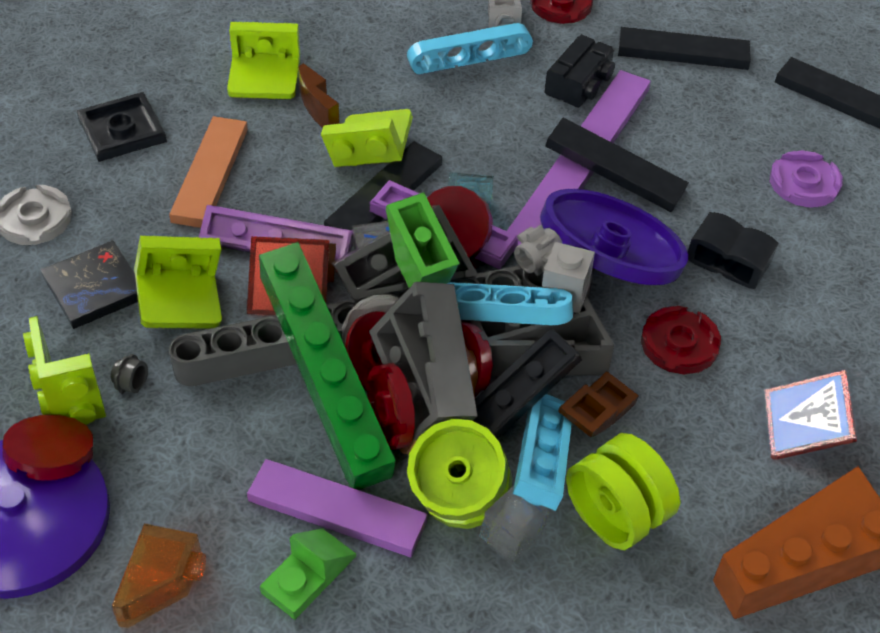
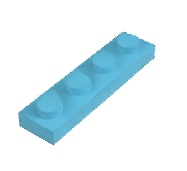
M545 394L527 413L513 494L522 497L532 505H542L556 511L563 498L572 422L558 412L559 407L565 401Z

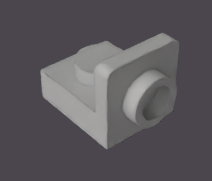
M488 0L489 28L521 23L522 5L520 0Z

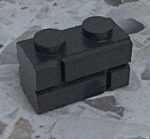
M582 34L578 36L547 71L544 93L577 108L581 107L587 98L590 100L594 99L602 80L609 81L614 72L615 63L612 62L614 52L612 46L602 42L595 43L594 39Z

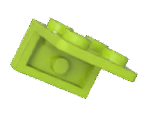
M231 22L229 32L232 62L227 85L228 95L234 98H294L296 96L298 66L300 63L298 24Z
M409 109L354 114L348 116L344 123L324 125L321 137L334 167L402 161L413 116Z
M140 236L134 271L140 322L144 327L211 329L220 326L222 315L215 279L221 254L220 238Z
M38 316L30 317L29 325L31 332L23 333L28 357H35L32 360V364L28 365L33 389H42L37 391L42 415L51 414L75 418L85 425L90 424L96 419L106 417L90 353L52 362Z

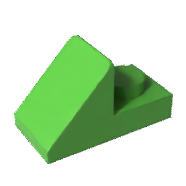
M323 528L293 534L290 537L291 555L260 585L261 594L294 620L356 557L354 551Z

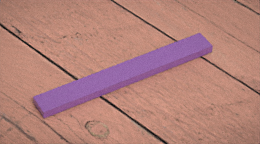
M620 70L581 127L614 143L649 91L651 81ZM560 155L507 232L517 236L529 227L536 228L542 225L540 214L547 197L561 189H583L594 172Z

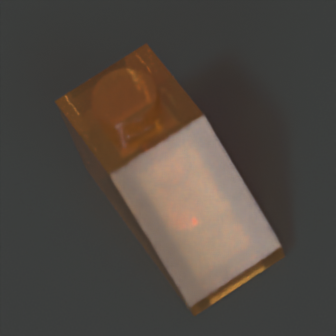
M149 524L143 525L112 603L119 627L129 628L188 596L193 580H201L206 565V554L201 552L198 534Z

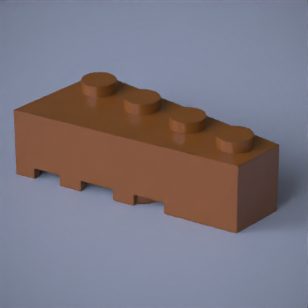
M857 466L723 554L713 582L733 618L737 619L880 569V497L859 466Z

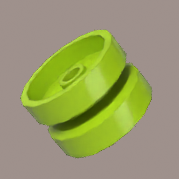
M450 419L434 424L418 437L409 453L407 475L411 490L434 519L449 527L471 529L487 524L502 512L511 495L513 476L500 442L488 428L472 420ZM466 470L465 474L460 477L459 472Z
M619 433L599 447L596 454H589L567 470L566 484L568 494L576 511L583 521L612 548L626 550L649 534L650 528L654 529L662 525L678 512L681 503L679 489L670 469L651 446L633 434Z

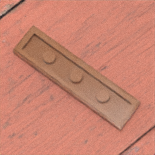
M212 117L170 211L171 223L201 228L206 206H216L248 131L247 121Z

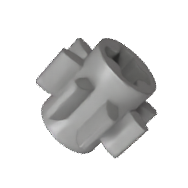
M542 225L536 228L529 227L517 235L521 244L515 248L514 255L517 263L524 271L528 273L535 272L538 276L544 272L554 243H562V240L550 228L544 229Z

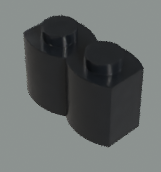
M709 212L691 239L688 249V260L694 265L710 272L721 273L726 279L749 289H755L772 262L779 243L773 237L760 230L744 228L729 216Z

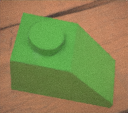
M423 192L388 204L386 206V214L395 260L408 287L410 288L414 282L449 283L460 263L425 193Z

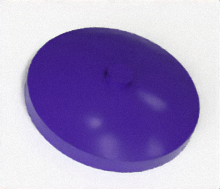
M561 189L551 193L542 208L540 221L544 229L550 228L554 230L561 238L562 244L594 251L593 269L612 277L638 284L665 285L676 281L687 264V249L681 239L669 227L644 210L618 198L590 190Z
M3 440L0 441V599L32 595L59 584L80 569L99 546L108 525L110 501L104 478L92 459L89 464L88 462L82 464V470L73 476L58 480H34L27 478V472L17 469V473L8 468L3 460Z

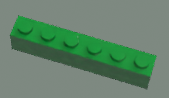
M299 242L260 254L261 281L349 487L361 490L391 479L396 462Z

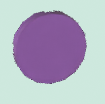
M801 150L787 152L782 155L781 159L773 163L770 171V183L774 191L784 200L798 206L811 208L825 206L833 202L842 188L843 176L839 168L832 161L830 165L823 161L824 156L815 152Z

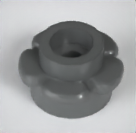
M134 354L117 360L111 370V381L114 383L115 389L119 390L121 394H124L125 391L138 393L148 377L147 364L144 361H140Z

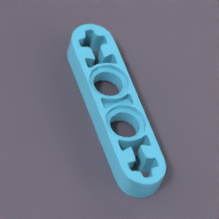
M513 23L416 42L409 48L407 59L416 74H424L455 68L454 65L460 67L485 62V59L491 61L525 54L532 47L533 40L523 24ZM493 41L491 47L487 50H478L484 42ZM462 47V50L456 56H447L451 49Z
M447 283L454 284L460 320L552 326L565 324L573 318L572 294L564 289Z

